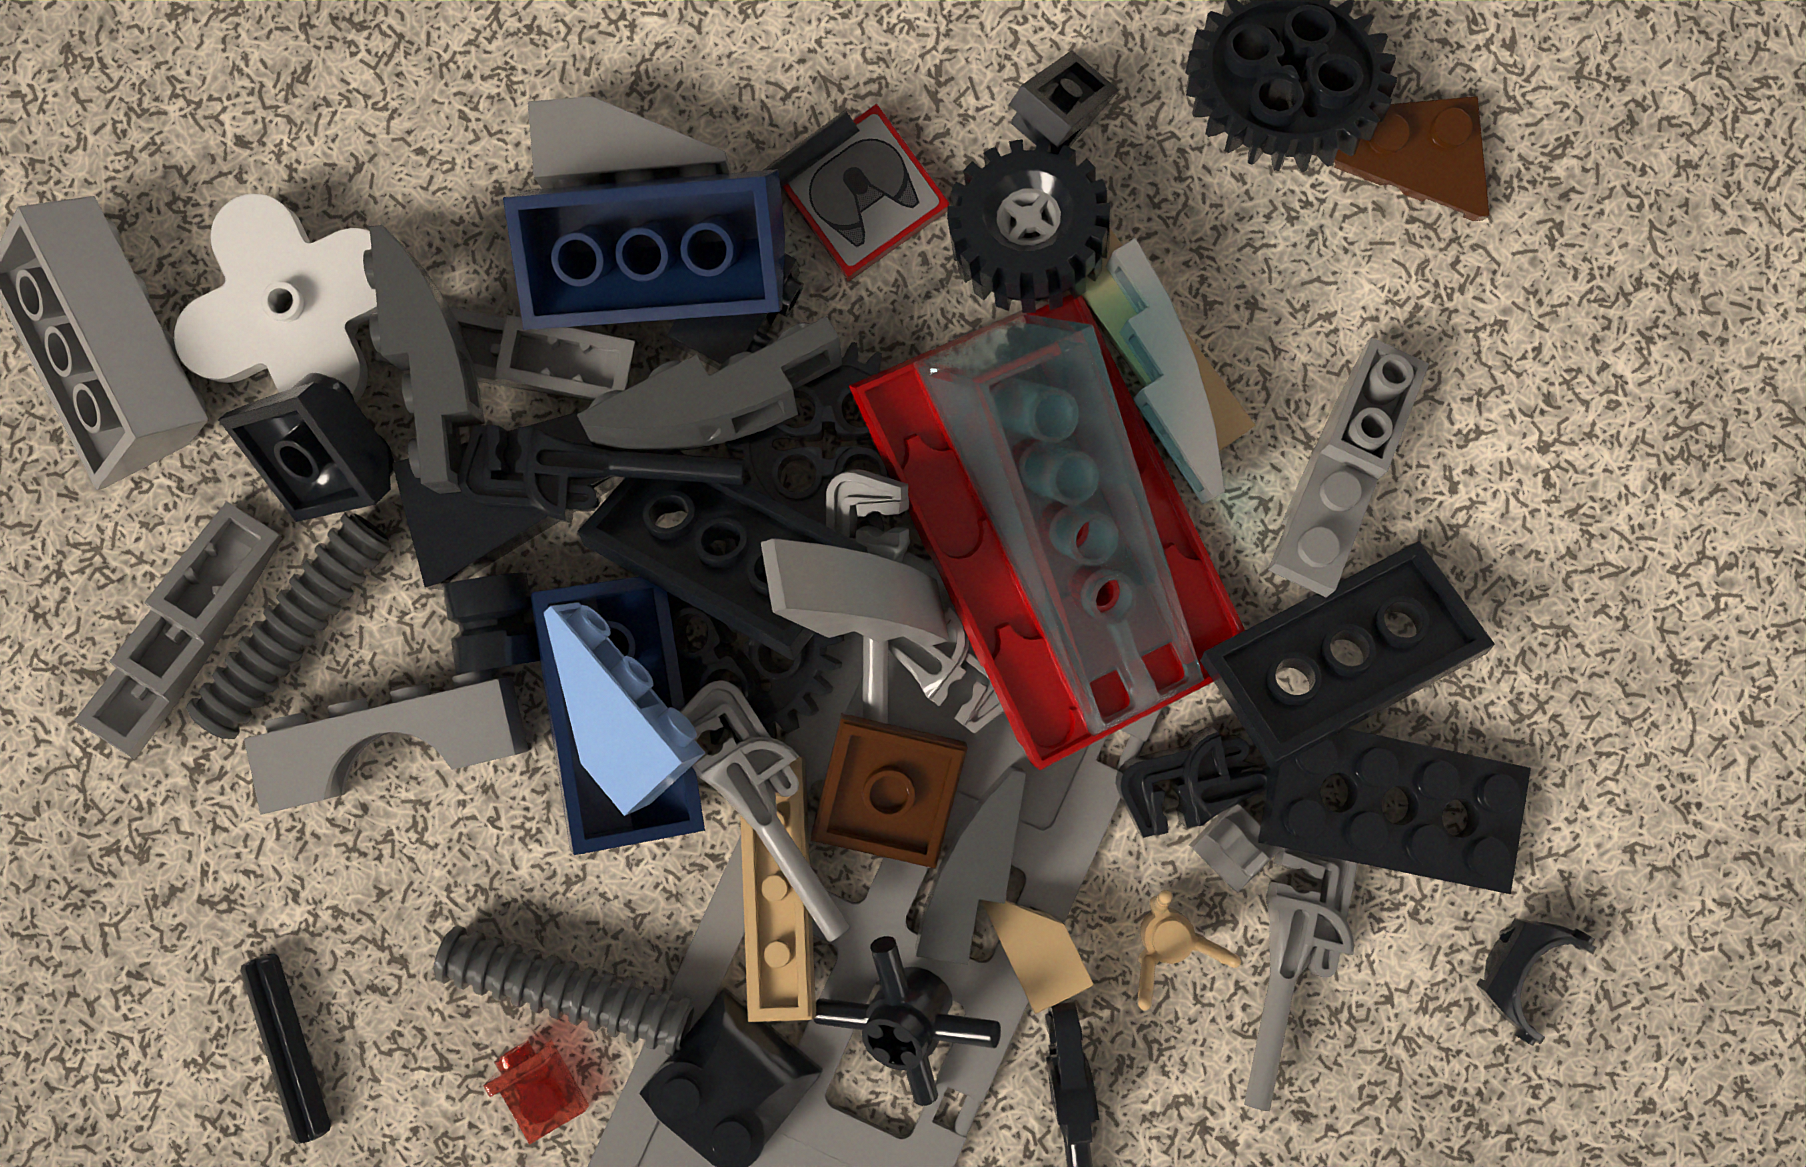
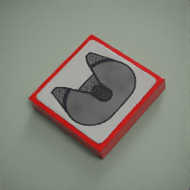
M875 104L853 120L860 130L858 133L781 188L848 281H851L945 214L948 206H950L948 200L878 104Z

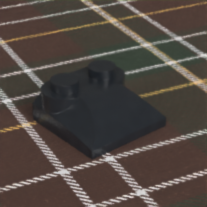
M320 373L308 374L291 389L226 412L218 419L295 522L376 505L391 490L390 477L394 473L392 465L394 459L388 443L377 434L357 406L349 388L336 378Z
M724 987L680 1042L681 1050H677L674 1056L669 1055L643 1086L639 1094L651 1108L657 1119L715 1167H749L759 1158L764 1145L821 1075L823 1069L766 1021L748 1022L747 1005Z

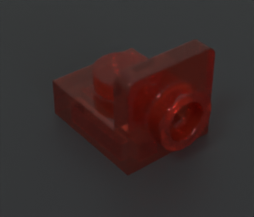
M552 1039L534 1050L527 1040L504 1053L494 1061L498 1071L483 1085L489 1097L500 1092L529 1145L584 1113L589 1107L588 1102Z

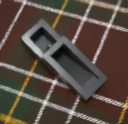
M1009 766L982 795L958 829L939 865L925 902L915 944L917 957L968 965L979 899L1005 904L1026 772L1022 768Z

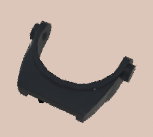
M1514 918L1511 927L1499 932V939L1495 942L1486 959L1484 980L1480 978L1476 985L1495 1010L1517 1028L1515 1036L1532 1046L1536 1042L1541 1044L1545 1036L1538 1033L1533 1026L1528 1024L1522 1010L1521 990L1528 971L1540 956L1552 948L1561 945L1572 944L1575 948L1593 955L1597 948L1592 945L1595 939L1576 928L1571 930L1557 924Z

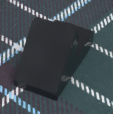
M1071 50L1021 85L1009 103V106L1017 112L1011 124L1035 145L1037 139L1050 140L1051 153L1058 155L1063 145L1068 147L1073 145L1113 99L1119 89Z

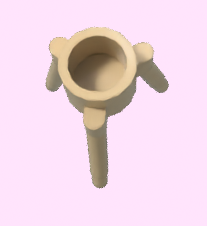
M1163 890L1157 896L1150 899L1151 912L1144 917L1140 926V937L1145 949L1138 956V961L1141 964L1138 1006L1143 1011L1149 1010L1152 1005L1155 966L1159 961L1169 964L1178 963L1187 958L1192 950L1202 952L1232 968H1237L1241 964V959L1238 955L1206 939L1203 935L1195 933L1193 925L1182 913L1174 908H1169L1173 897L1172 893L1168 890Z

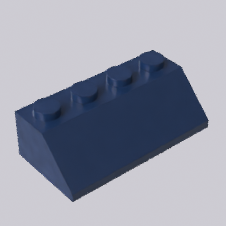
M778 169L531 189L503 197L523 330L780 312L782 310L785 228Z
M638 576L532 592L530 597L569 848L572 854L580 855L705 831L697 775L692 766L650 805L625 816L580 762L544 612L550 606L577 602L595 610L610 628L611 634L608 638L624 657H632L648 671L653 680L651 689L667 708L672 707L680 711L685 706L667 591Z

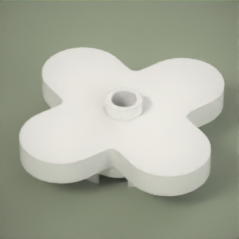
M245 194L230 200L216 215L212 224L210 238L212 250L225 276V283L223 286L190 302L179 315L174 330V344L179 358L188 369L197 375L222 383L237 382L268 368L279 393L291 389L308 374L320 373L336 378L344 383L351 391L355 403H357L366 389L368 368L355 335L358 332L359 324L369 320L372 313H377L375 289H371L367 282L363 265L364 251L371 249L370 231L360 228H347L310 243L299 218L278 200L263 194ZM293 298L291 308L284 313L286 304Z

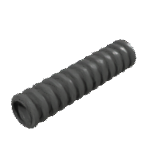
M343 513L340 517L343 525L340 529L332 527L329 530L327 536L330 541L327 545L319 543L316 546L315 553L317 557L314 560L307 558L302 563L304 573L302 575L293 574L289 579V583L292 586L290 590L281 589L276 596L279 603L276 606L268 605L265 608L263 614L266 619L264 621L256 620L252 624L251 631L253 635L251 637L242 636L238 641L240 651L229 652L225 658L226 668L217 667L212 674L214 682L204 683L201 686L199 693L202 697L200 699L192 698L188 702L186 708L196 724L210 734L222 739H235L239 735L240 728L238 724H246L252 719L251 708L262 707L265 703L263 694L265 692H274L278 687L276 678L278 676L286 677L289 674L291 668L288 663L290 661H299L302 658L303 651L301 647L303 645L311 646L315 642L316 637L313 633L316 629L325 630L328 626V620L326 619L328 614H338L341 610L338 602L341 599L349 600L354 594L351 586L354 583L362 584L366 580L364 570L367 567L374 569L379 564V560L376 558L378 553H388L391 549V544L388 542L389 538L381 530L356 513Z
M459 925L453 927L444 936L434 962L435 979L440 983L445 984L453 979L454 985L462 990L472 985L475 994L481 996L491 991L493 999L500 1002L510 997L512 1005L519 1008L524 1006L525 1003H529L531 1011L538 1014L544 1009H548L551 1018L557 1020L563 1015H567L570 1024L576 1026L582 1021L588 1022L589 1030L595 1032L602 1026L607 1028V1034L614 1038L621 1032L626 1034V1040L633 1044L639 1039L646 1040V1047L652 1050L656 1049L658 1045L665 1046V1053L674 1056L677 1050H681L680 1042L689 1032L694 1014L693 1001L690 997L684 996L680 1001L674 1000L673 992L665 990L661 995L655 994L654 986L648 984L643 986L642 989L636 988L635 981L627 978L623 983H619L615 974L608 972L604 977L598 976L597 969L589 966L585 971H581L577 962L569 961L566 965L560 964V958L555 955L542 959V954L539 950L531 949L526 954L523 953V947L520 944L513 943L507 948L504 947V941L501 938L494 937L488 942L484 933L476 931L469 936L467 935L466 928Z

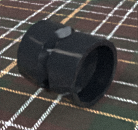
M527 572L478 577L442 585L447 619L459 626V632L451 638L456 674L540 661L535 626L524 622L523 617L532 608Z

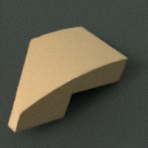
M981 900L1035 1014L1094 986L1062 921L1054 919L1051 914L1037 909L1035 911L1005 900V904Z

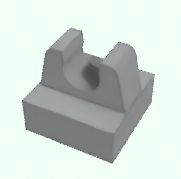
M1240 804L1221 812L1189 844L1237 893L1282 849L1281 847L1258 843L1261 825Z

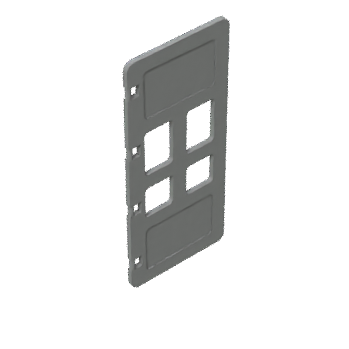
M906 552L902 564L911 566L937 579L943 612L945 614L953 603L935 564ZM855 631L842 634L844 635V641L827 647V654L842 662L841 668L823 671L821 674L834 689L832 693L827 695L810 694L816 702L819 711L810 717L797 712L796 716L800 728L788 733L783 742L791 747L799 757H805L807 797L813 784L818 780L825 779L841 713L863 718V635ZM889 651L888 724L964 741L968 747L944 839H954L958 829L982 795L1009 766L1022 768L1026 772L1011 865L1024 872L1025 883L1015 904L1027 908L1032 906L1051 914L1054 919L1064 922L1121 799L1115 784L1117 771L1125 761L1139 757L1161 709L1120 729L1131 736L1116 769L1096 761L1107 738L1106 736L1039 770L1030 763L1024 748L1017 741L1004 711L975 734L955 719L961 706L972 699L973 686L976 681L986 686L990 679L964 661L961 668L967 671L966 675L962 680L955 681L950 686L949 697L939 707L926 697L915 677ZM741 835L669 989L670 992H673L674 1000L680 1001L684 996L692 998L694 1014L690 1029L714 1001L745 933ZM884 857L863 900L851 902L827 891L850 928L840 937L828 942L812 917L813 936L834 945L838 952V958L819 998L866 1004L878 979L870 945L879 937L890 936L896 939L903 968L920 967L939 976L947 984L952 994V1000L963 1006L965 1017L996 1020L1000 1023L1001 1037L996 1048L952 1043L935 1079L938 1091L937 1100L930 1105L923 1106L910 1133L898 1135L829 1102L826 1091L854 1029L819 1025L814 1020H809L797 1048L823 1069V1072L764 1145L759 1158L749 1167H954L967 1139L969 1129L981 1103H983L1029 1001L1000 940L990 958L979 961L969 956L968 965L916 956L915 944L918 932L908 927L906 916L929 867ZM644 1043L587 1167H715L657 1119L651 1108L639 1094L646 1082L669 1056L665 1053V1046L658 1045L656 1049L652 1050L647 1048ZM948 1087L967 1095L953 1128L933 1119Z

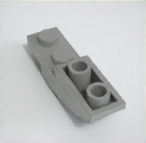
M1371 337L1367 341L1329 415L1282 521L1286 526L1268 571L1324 597H1328L1336 590L1378 479L1389 470L1429 363Z

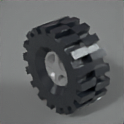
M1023 139L1009 141V154L1000 156L996 146L983 152L985 166L980 168L972 161L963 170L965 185L958 182L954 184L951 191L953 206H948L947 210L954 261H957L958 271L964 282L967 283L972 279L973 291L982 300H985L991 291L994 292L995 304L998 308L1009 311L1012 300L1021 301L1022 313H1036L1035 301L1047 299L1049 309L1053 310L1063 306L1062 293L1068 290L1074 299H1077L1086 292V276L1096 281L1102 272V258L1107 259L1110 244V203H1107V188L1103 178L1096 181V167L1087 158L1076 166V150L1066 145H1063L1057 155L1051 153L1050 140L1037 139L1035 150H1024ZM1035 231L1041 234L1038 237L1022 238L1026 233Z

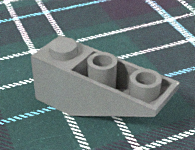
M593 96L528 101L533 176L542 189L732 173L725 151Z

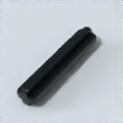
M275 953L266 954L245 962L241 965L240 972L292 1140L296 1144L307 1143L325 1135L330 1130L331 1123L280 958Z

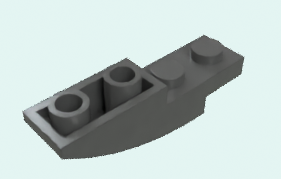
M383 225L369 226L371 249L364 251L363 265L367 282L371 289H375L377 313H372L369 319L370 335L374 348L378 353H381L385 359L400 370H410V374L403 375L402 393L408 412L414 413L417 438L410 439L408 444L411 470L416 478H421L422 485L439 494L461 492L458 486V472L463 458L459 427L485 424L480 389L470 353L447 302L425 269Z
M826 316L812 324L804 322L788 328L778 337L776 342L754 353L742 352L730 357L720 366L719 371L708 375L697 354L684 361H669L653 370L648 379L624 391L613 390L600 395L590 404L588 409L578 413L577 416L593 446L614 451L666 453L698 449L732 441L765 430L798 415L793 390L842 365L840 339Z

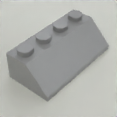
M95 196L18 206L0 240V301L95 489H104L189 445L208 421L205 401L199 389L190 384L178 361L173 337L167 330L162 329L149 304V293L146 284L138 274L133 273L121 249L118 229L110 219L105 218Z

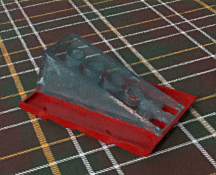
M1068 290L1062 293V307L1050 310L1047 300L1037 303L1036 313H1022L1021 310L991 325L984 326L938 346L936 349L929 350L883 370L876 375L874 374L849 385L890 478L908 484V512L925 550L934 561L978 661L987 672L1017 741L1024 748L1030 763L1039 770L1214 682L1200 661L1204 651L1245 631L1083 296L1081 295L1074 299Z

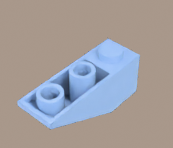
M579 602L550 606L544 612L580 762L625 816L650 805L705 754V751L694 740L697 737V733L691 722L675 708H667L651 689L653 680L648 671L632 657H624L608 638L611 634L610 628L595 610L581 605Z

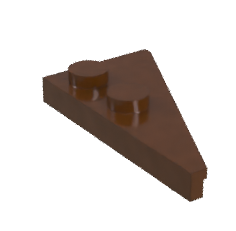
M1478 96L1390 104L1384 121L1379 122L1371 141L1361 139L1353 156L1347 155L1340 149L1337 151L1333 162L1336 169L1380 186L1391 185L1397 187L1406 196L1422 202L1426 199L1463 213V218L1471 221H1483L1490 216Z

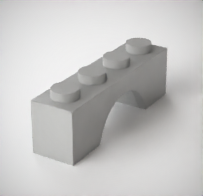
M491 669L480 670L452 677L455 689L431 694L429 683L391 691L392 704L369 709L367 698L327 706L329 719L307 723L305 713H298L265 721L267 733L244 738L260 815L345 795L348 776L356 758L372 741L391 732L412 735L425 741L443 757L451 770L528 752L529 749L513 678L493 680Z

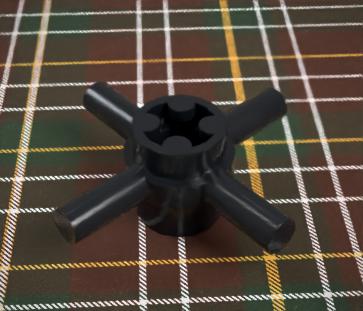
M890 936L879 937L871 943L870 949L882 989L877 992L871 1004L819 998L816 1001V1017L813 1020L819 1025L862 1030V1042L867 1051L875 1060L886 1067L899 1071L905 1070L914 1102L920 1106H927L938 1098V1091L928 1056L933 1054L939 1041L996 1048L1001 1037V1026L996 1020L949 1015L948 1012L953 1004L952 994L947 984L939 976L927 969L920 967L903 968L896 939Z

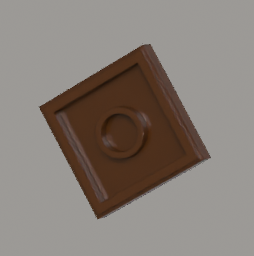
M841 713L811 831V841L936 869L968 749L966 742Z

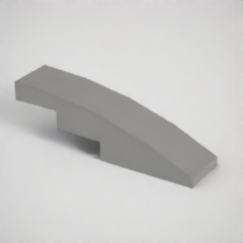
M1134 238L1113 251L1106 265V268L1137 313L1127 320L1119 333L1152 381V383L1142 388L1133 400L1201 503L1204 504L1225 492L1215 423L1195 355L1172 301L1137 239Z
M449 307L467 345L478 382L594 401L606 392L613 390L624 391L627 389L635 341L569 327L523 330L521 317L507 315L506 318ZM376 351V361L383 364L393 365L391 362L385 359L381 355V353H378Z
M226 501L144 603L151 610L110 659L109 662L116 669L74 721L135 760L207 661L282 539L280 534Z
M771 539L761 542L773 613L828 638L855 631L878 643L902 636L924 647L949 641L937 579L911 566L874 554L830 545L782 539Z

